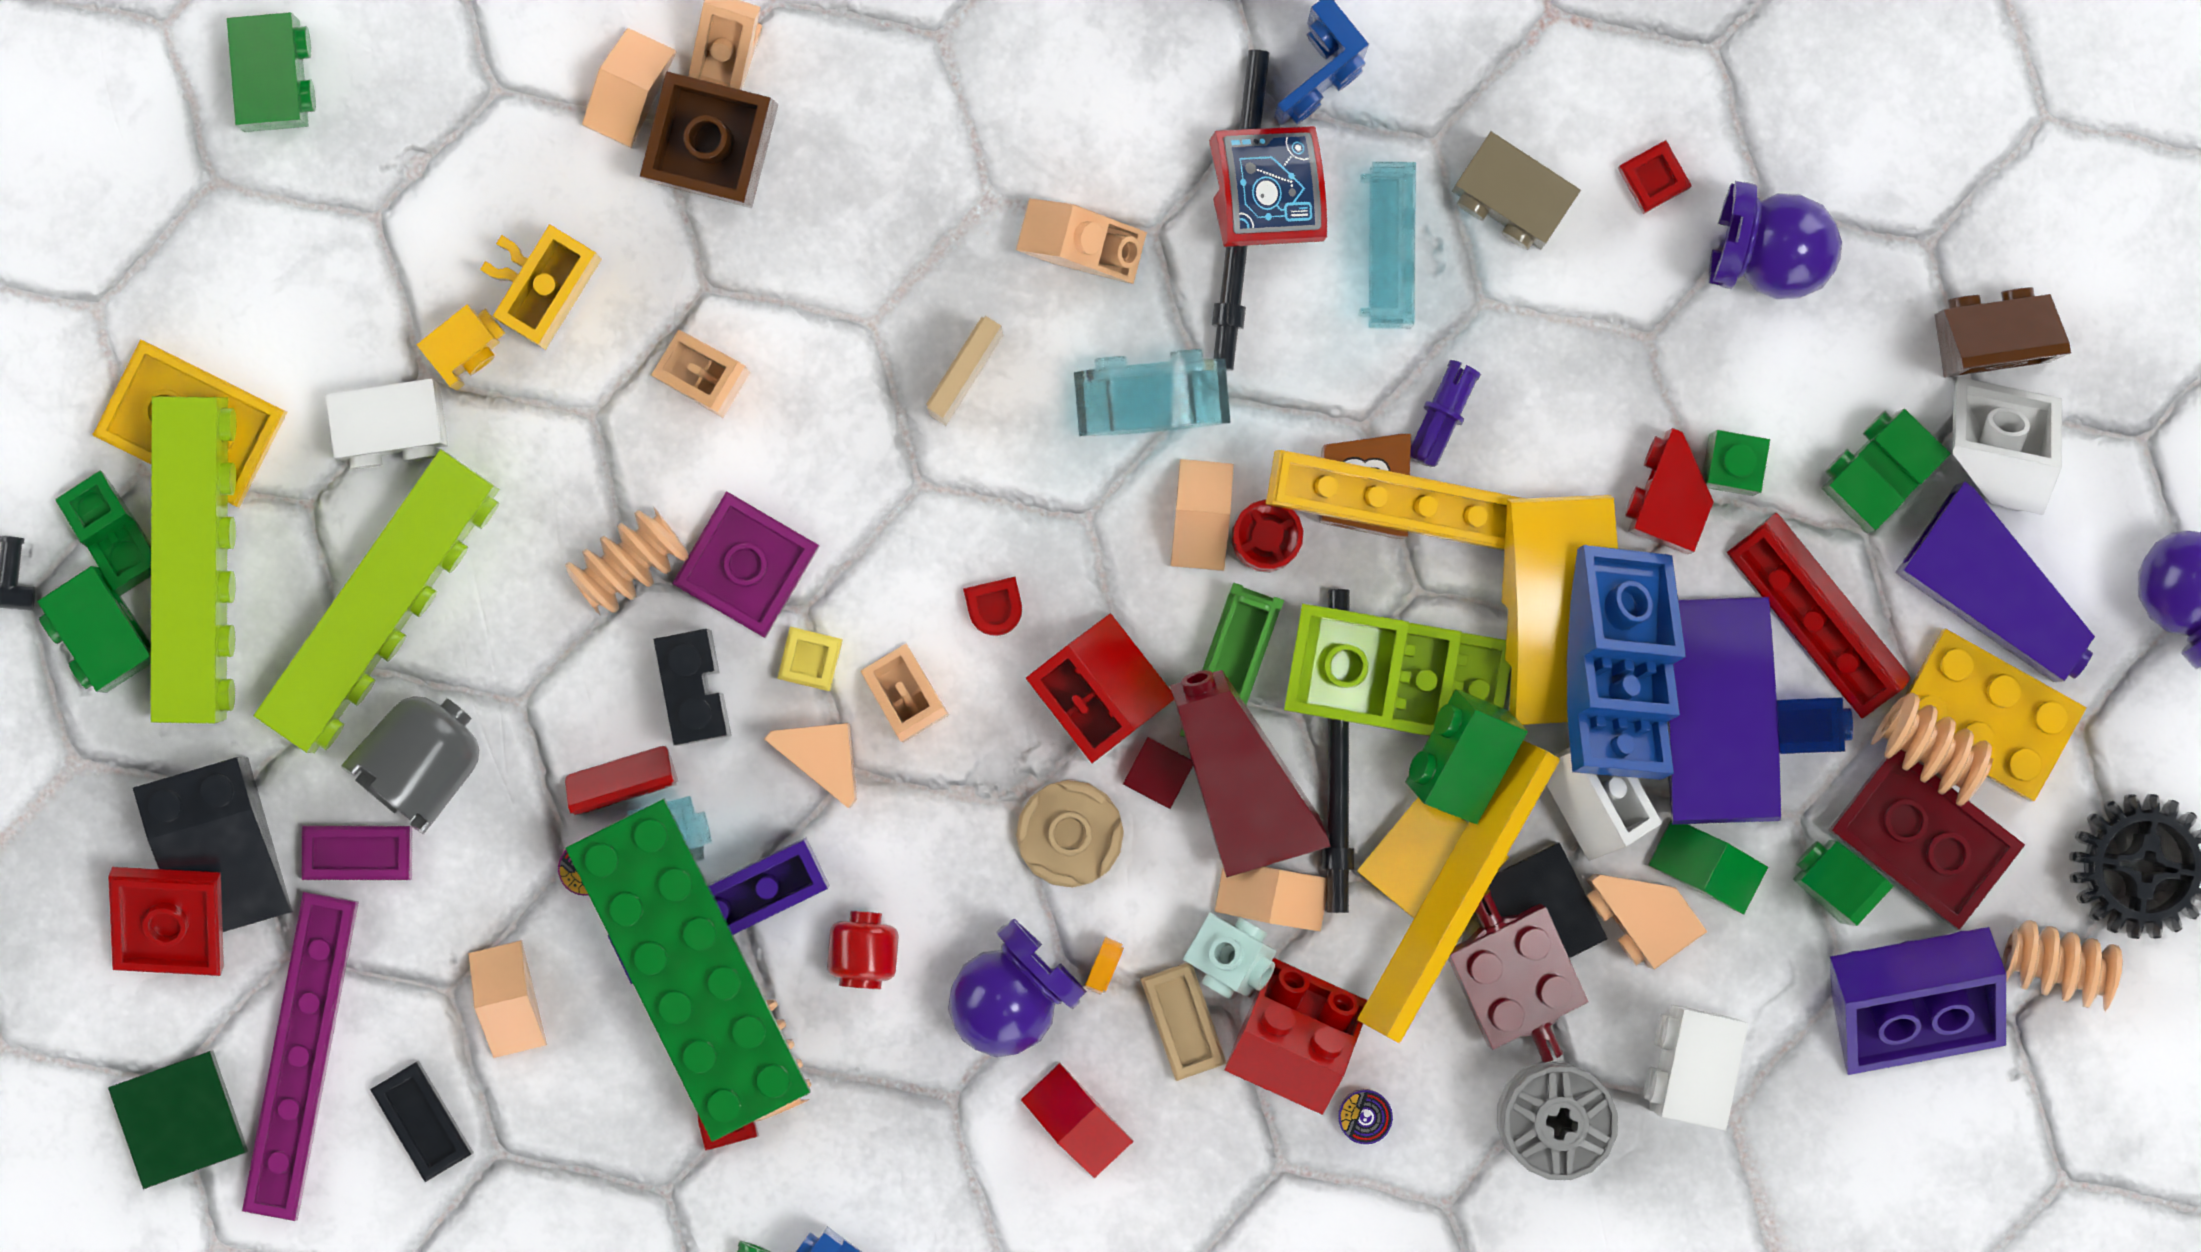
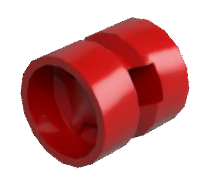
M1266 499L1251 503L1240 513L1232 528L1231 543L1235 555L1244 566L1256 572L1270 573L1283 569L1297 556L1303 544L1304 530L1300 517L1294 510L1267 505Z

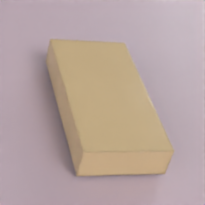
M1186 962L1140 978L1176 1081L1227 1064L1193 965Z

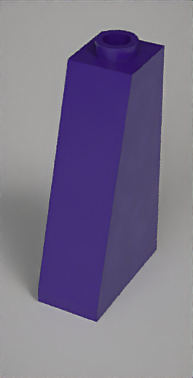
M1965 481L1956 484L1895 573L2051 681L2062 682L2068 676L2073 679L2077 678L2093 655V652L2087 648L2095 636L1974 487Z

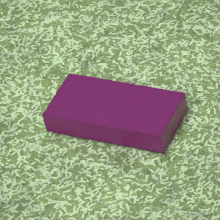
M302 826V880H412V826Z

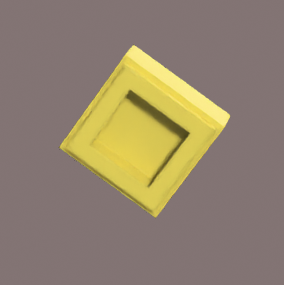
M790 627L777 679L831 692L843 639Z

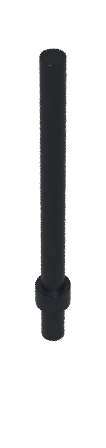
M1248 50L1239 130L1261 129L1270 54L1268 51ZM1248 246L1226 247L1220 303H1214L1212 326L1217 327L1212 369L1234 370L1238 329H1244L1246 307L1241 306Z
M1328 590V608L1350 611V590ZM1328 719L1327 836L1330 847L1322 849V869H1327V913H1349V870H1354V848H1349V722Z

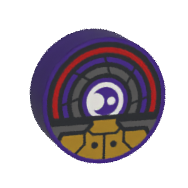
M1360 1089L1350 1093L1344 1098L1338 1110L1340 1128L1350 1140L1359 1144H1373L1380 1141L1388 1134L1392 1126L1393 1113L1390 1104L1381 1094L1373 1090Z

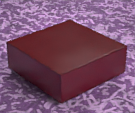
M1147 737L1123 785L1171 809L1193 764L1191 759Z

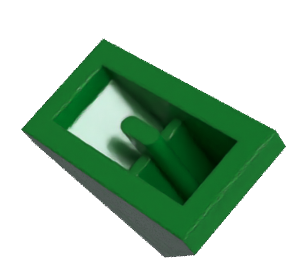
M1672 818L1648 863V866L1743 915L1768 869V866L1731 844L1691 825H1672Z

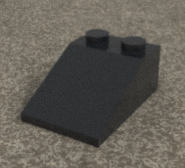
M235 757L133 787L146 837L159 869L221 873L223 932L293 912L248 757Z

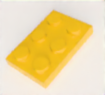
M1946 628L1941 630L1906 695L1908 693L1918 695L1920 699L1918 710L1926 705L1936 707L1938 711L1936 722L1944 717L1954 719L1956 722L1955 733L1962 729L1972 731L1974 734L1973 745L1984 740L1990 743L1992 746L1990 758H1993V763L1987 777L2029 801H2035L2087 708Z

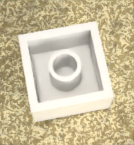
M1671 1004L1669 1015L1661 1014L1656 1028L1654 1045L1662 1049L1658 1068L1650 1067L1645 1080L1643 1098L1650 1101L1649 1110L1664 1118L1726 1131L1749 1023L1728 1016Z

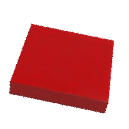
M128 867L111 868L108 880L113 970L221 976L224 968L220 872Z

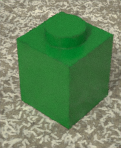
M1722 430L1710 433L1702 471L1707 487L1709 489L1748 496L1761 493L1771 439Z

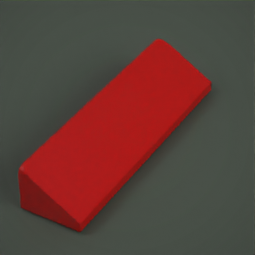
M1774 513L1726 552L1762 597H1769L1770 607L1861 719L1902 691L1911 680L1909 673L1778 513Z

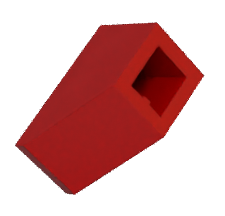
M1671 428L1666 431L1663 439L1657 436L1654 437L1644 461V466L1652 469L1644 489L1635 487L1624 516L1632 519L1628 532L1688 555L1696 550L1714 501L1683 432Z

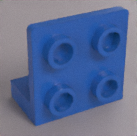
M1319 0L1311 7L1307 21L1310 32L1306 35L1324 59L1327 60L1332 55L1335 58L1277 104L1274 118L1280 126L1289 119H1292L1296 125L1300 124L1322 105L1320 101L1324 98L1322 95L1324 91L1332 85L1340 91L1363 72L1362 67L1366 64L1364 58L1369 43L1334 0Z

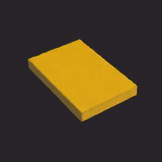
M140 339L92 435L151 464L152 397H228V408H234L236 413V436L234 441H228V462L235 464L236 488L234 495H228V503L240 508L288 412Z

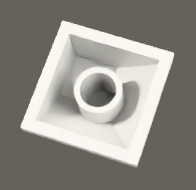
M1957 376L1954 383L1952 453L1990 504L2006 507L2014 511H2026L2044 515L2062 469V398Z

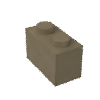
M1490 131L1452 189V192L1460 197L1457 201V205L1479 220L1484 221L1488 215L1505 226L1501 233L1511 242L1525 250H1529L1532 244L1540 250L1545 246L1581 191V189L1492 131Z

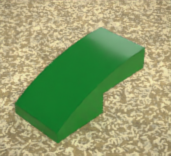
M101 470L55 499L80 543L88 548L116 594L121 596L151 577V543L122 498Z

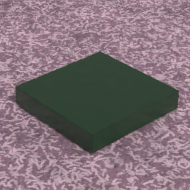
M213 1050L108 1087L143 1189L249 1152Z

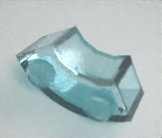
M1201 349L1170 352L1171 361L1150 364L1127 365L1126 356L1094 359V369L1074 372L1079 437L1160 432L1231 423L1225 359H1203V351Z

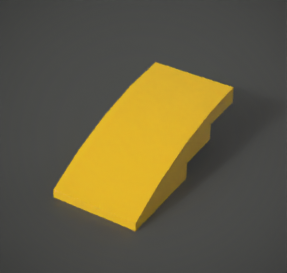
M1611 495L1508 499L1501 602L1508 608L1505 660L1512 667L1509 712L1522 725L1568 722L1567 649L1570 602L1577 549L1583 545L1618 549L1614 498Z

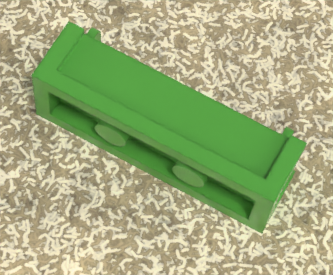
M1233 582L1202 671L1206 670L1213 673L1223 670L1247 706L1284 600L1277 597H1269ZM1181 728L1179 736L1185 738L1183 729Z

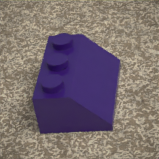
M1989 927L1830 956L1831 995L1848 1075L2006 1046V971Z

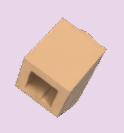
M1029 198L1016 250L1052 264L1134 284L1147 232L1074 204Z
M1593 874L1586 879L1593 889L1586 897L1604 922L1613 917L1624 933L1617 940L1636 966L1644 961L1648 968L1655 970L1707 933V930L1676 887L1600 874Z

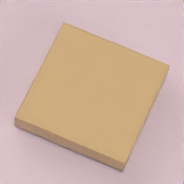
M987 316L980 318L926 405L930 416L947 426L1002 339L1003 331L1000 324Z

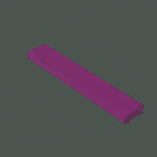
M303 892L242 1207L243 1212L291 1221L298 1220L359 904L358 901Z

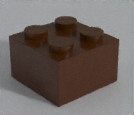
M666 71L640 177L650 183L752 208L779 104L771 97Z

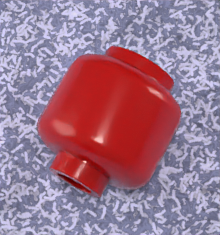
M850 911L849 921H839L832 925L829 935L827 970L832 976L839 978V986L881 989L882 981H888L895 976L899 934L893 926L881 924L882 913Z

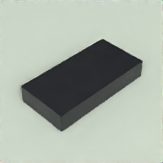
M420 1061L413 1063L370 1089L424 1182H427L474 1153Z

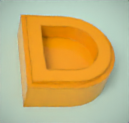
M1108 937L1104 938L1084 988L1100 995L1106 992L1124 950L1122 943Z

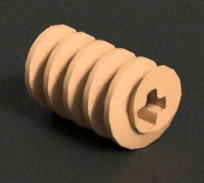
M655 507L656 516L654 518L649 517L640 510L634 513L639 528L636 531L623 523L617 525L621 539L619 544L605 536L601 537L600 542L604 553L602 557H599L587 548L582 551L587 567L584 570L571 562L565 564L567 573L599 615V605L612 613H616L619 610L615 594L617 592L629 600L637 597L633 584L634 579L647 587L652 586L654 580L650 570L651 566L664 574L671 572L667 556L669 553L681 561L688 559L686 548Z
M1908 693L1899 699L1884 717L1872 739L1871 745H1874L1883 737L1887 739L1888 742L1884 756L1888 759L1901 749L1904 750L1906 754L1902 768L1906 771L1919 761L1922 762L1924 766L1920 780L1924 783L1937 773L1940 774L1942 778L1938 792L1942 795L1955 785L1958 786L1960 790L1956 804L1961 807L1970 800L1987 777L1993 763V758H1990L1992 746L1985 740L1973 745L1974 734L1969 729H1962L1955 733L1956 722L1951 717H1944L1936 722L1938 714L1936 707L1926 705L1918 710L1920 702L1918 695Z
M2026 920L2019 929L2015 928L2010 934L2005 946L2002 963L2006 971V983L2014 971L2020 972V988L2026 990L2033 979L2038 977L2041 979L2042 995L2047 996L2054 985L2058 983L2061 984L2062 1001L2068 1002L2076 989L2082 990L2083 1007L2089 1008L2097 995L2103 996V1009L2106 1012L2119 985L2123 959L2122 951L2117 945L2109 944L2101 952V944L2097 939L2088 938L2081 946L2080 938L2076 933L2067 932L2060 940L2056 927L2047 926L2039 934L2037 923L2032 920Z

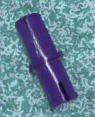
M1449 361L1448 368L1432 402L1426 401L1423 407L1427 413L1411 445L1410 457L1424 466L1435 467L1438 465L1455 426L1462 425L1464 422L1461 413L1476 381L1481 376L1480 372L1466 365L1464 370L1460 368L1462 363L1459 361Z

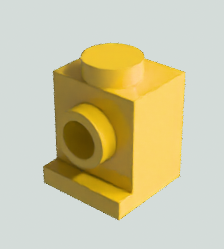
M466 304L416 345L446 383L458 391L465 385L459 375L466 370L471 376L489 364L496 356L492 349L500 343L498 339L506 333L486 308L477 314L473 308Z

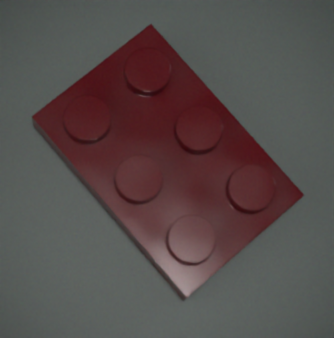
M1901 749L1889 759L1884 757L1829 828V831L1953 928L1960 930L2024 848L2025 844L1970 801H1967L1961 807L1957 805L1958 792L1953 788L1943 795L1940 794L1938 788L1941 779L1938 776L1934 775L1925 783L1922 782L1920 776L1924 765L1920 762L1907 771L1904 770L1902 765L1906 752Z

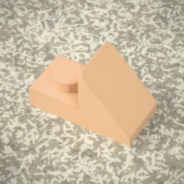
M704 0L688 77L742 90L762 29V25L758 23L761 7L741 0Z

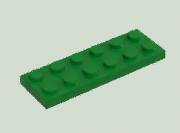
M664 798L567 846L565 849L711 1141L713 1142L809 1094L811 1090L666 799Z

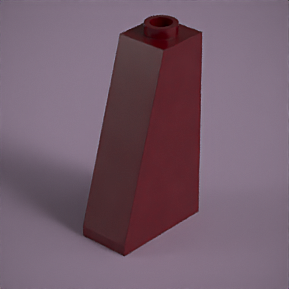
M1206 670L1193 672L1185 676L1181 682L1170 685L1226 878L1330 847L1328 836L1319 814L1223 670L1213 673Z

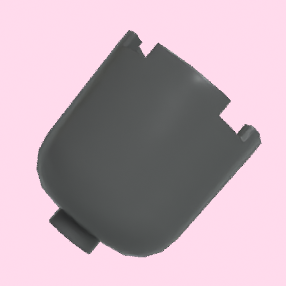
M413 696L403 699L393 707L341 765V768L354 776L361 771L355 781L393 813L399 811L409 820L416 816L410 825L424 834L470 776L478 762L479 746L477 740L466 727L472 718L448 698H446L441 706L426 697Z

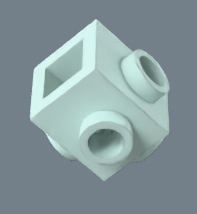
M1209 913L1183 960L1206 973L1201 983L1230 999L1235 990L1250 998L1255 989L1260 991L1271 978L1275 968V963L1272 960L1277 951L1263 943L1268 933L1239 917L1234 926L1226 920Z

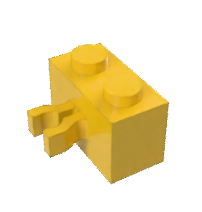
M551 224L548 225L529 258L524 257L520 248L505 236L501 235L496 244L509 251L511 260L522 267L519 274L508 267L497 269L487 261L480 268L483 273L493 279L513 282L494 312L493 317L544 350L549 346L602 260L595 251Z

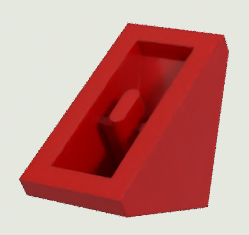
M1061 1063L1057 1064L1021 1098V1101L1057 1144L1093 1178H1096L1134 1142Z

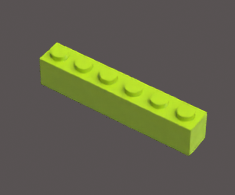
M152 397L151 723L216 724L227 720V711H232L235 704L234 680L227 679V657H233L236 638L234 626L227 625V603L234 602L236 580L234 571H227V549H233L236 541L234 517H228V495H234L236 488L235 464L228 462V441H234L236 436V413L234 408H228V397Z
M440 449L253 716L306 753H315L319 747L327 750L337 739L345 725L339 718L350 702L358 706L372 689L376 680L370 674L381 658L389 662L404 643L407 635L402 633L401 630L411 615L414 614L417 617H421L433 602L438 591L432 588L437 578L443 570L449 573L453 572L465 556L469 547L463 541L472 528L476 525L482 529L496 512L500 503L494 497L500 489L449 453Z

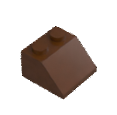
M2026 287L2001 292L2002 301L1981 304L1980 295L1949 299V309H1943L1934 314L1944 378L2050 363L2071 354L2070 342L2051 294L2035 296L2034 288Z

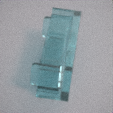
M1372 162L1370 174L1360 175V183H1370L1369 308H1360L1358 316L1368 317V328L1411 329L1415 324L1416 162Z

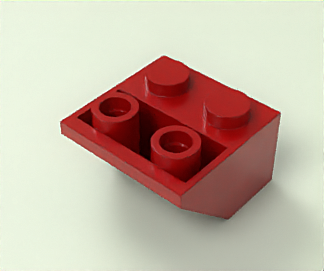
M1111 613L1025 678L1092 764L1174 701L1171 689Z
M1273 958L1272 961L1275 963L1273 974L1267 984L1260 991H1257L1238 1033L1224 1071L1323 1115L1345 1075L1363 1023L1357 1019L1368 1000Z

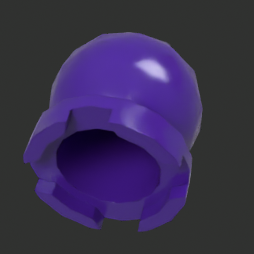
M1735 181V184L1731 183L1719 216L1718 224L1728 226L1723 251L1712 249L1709 265V283L1732 289L1737 279L1744 276L1756 291L1774 299H1797L1818 291L1824 287L1834 274L1841 259L1842 240L1837 223L1824 205L1801 194L1777 193L1760 201L1757 197V185Z
M2175 532L2155 542L2145 556L2138 571V597L2151 620L2169 633L2188 636V644L2184 647L2181 654L2195 669L2201 667V532Z
M1012 919L1007 925H1003L996 932L1004 942L1001 945L1002 950L982 952L965 963L950 991L948 1011L955 1030L963 1042L975 1050L993 1057L1016 1055L1039 1043L1053 1024L1055 1004L1064 1002L1068 1007L1074 1009L1080 1003L1079 999L1087 992L1062 963L1052 970L1035 953L1042 943L1016 919Z

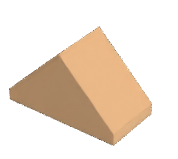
M627 28L599 68L582 125L632 148L662 85L666 71L669 70L677 51Z
M678 329L651 376L724 418L751 372L737 360Z
M1180 459L1171 566L1224 571L1231 513L1234 464Z
M907 644L902 645L861 670L864 679L901 742L904 743L949 715Z
M849 723L770 731L764 740L847 808H851L856 802L857 791Z
M1267 866L1226 878L1222 868L1214 912L1270 924L1321 931L1327 899V878Z
M522 940L468 953L474 1009L493 1058L547 1045Z

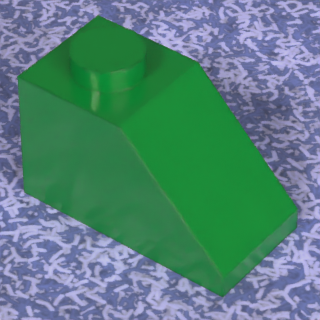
M1828 840L1824 846L1819 841L1812 844L1796 862L1801 871L1793 878L1800 887L1839 923L1858 926L1894 887L1885 877L1837 840Z

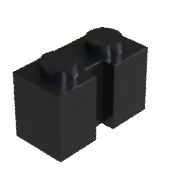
M701 629L653 639L673 745L682 746L732 736L724 694H710L707 675L720 673L712 630Z

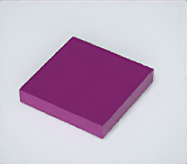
M726 491L672 584L766 638L820 545Z

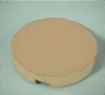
M1066 780L1049 784L1030 797L1019 815L1016 837L1021 857L1035 875L1052 885L1073 888L1093 883L1111 869L1121 853L1124 830L1119 811L1107 794L1089 783Z

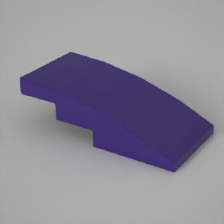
M1769 597L1678 600L1686 657L1673 664L1680 715L1667 722L1674 774L1668 776L1672 825L1780 821L1781 785L1778 713Z

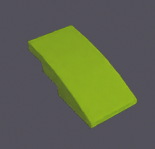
M1302 603L1284 711L1430 736L1439 710L1448 704L1455 689L1504 708L1511 667L1505 660L1506 640Z

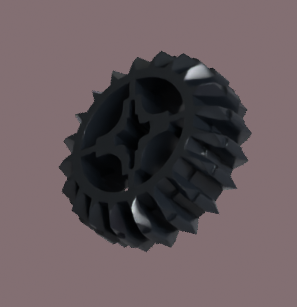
M2135 794L2125 795L2123 801L2124 813L2115 801H2108L2104 803V811L2108 821L2098 814L2092 813L2087 817V821L2096 831L2095 834L2092 835L2084 831L2076 833L2075 839L2087 845L2085 853L2070 852V861L2084 863V872L2070 874V882H2087L2088 888L2081 891L2076 896V899L2081 904L2090 903L2096 899L2097 903L2091 909L2089 917L2094 921H2099L2110 913L2107 921V930L2109 932L2118 933L2126 923L2128 938L2139 939L2145 924L2149 937L2158 939L2162 937L2163 933L2162 920L2172 932H2179L2182 930V922L2178 912H2181L2189 919H2196L2200 915L2198 909L2191 903V900L2195 898L2201 901V888H2199L2201 883V850L2198 846L2201 843V829L2192 833L2189 831L2197 819V815L2193 812H2187L2176 820L2180 805L2178 801L2168 800L2160 811V800L2156 794H2147L2142 808ZM2140 822L2139 834H2133L2131 846L2121 854L2105 853L2110 841L2120 830L2130 824ZM2157 825L2173 837L2180 849L2183 864L2170 861L2163 855L2160 843L2161 837L2156 835ZM2144 858L2145 861L2153 863V866L2165 867L2166 872L2152 871V873L2141 874V872L2133 870V867L2121 866L2119 862H2134V860ZM2103 869L2117 872L2123 877L2126 885L2125 896L2130 897L2129 908L2121 904L2112 895L2106 885ZM2165 879L2180 880L2176 891L2165 903L2146 911L2147 899H2153L2155 888L2161 881Z

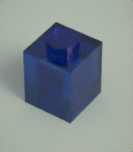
M1843 697L1777 700L1779 754L1845 752V741L1853 739V716L1851 708H1843Z

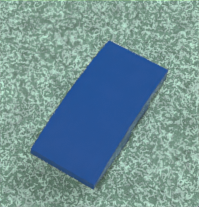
M1583 545L1577 549L1570 602L1567 649V717L1572 772L1656 780H1662L1674 774L1667 722L1680 715L1673 664L1686 656L1672 555Z

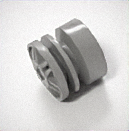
M1539 1062L1523 1068L1506 1084L1497 1104V1129L1504 1147L1528 1171L1548 1180H1573L1593 1172L1609 1156L1617 1138L1618 1112L1610 1092L1595 1076L1566 1062ZM1560 1108H1565V1115L1573 1120L1571 1129L1562 1128L1559 1136H1554V1129L1546 1124V1119L1548 1115L1557 1116Z

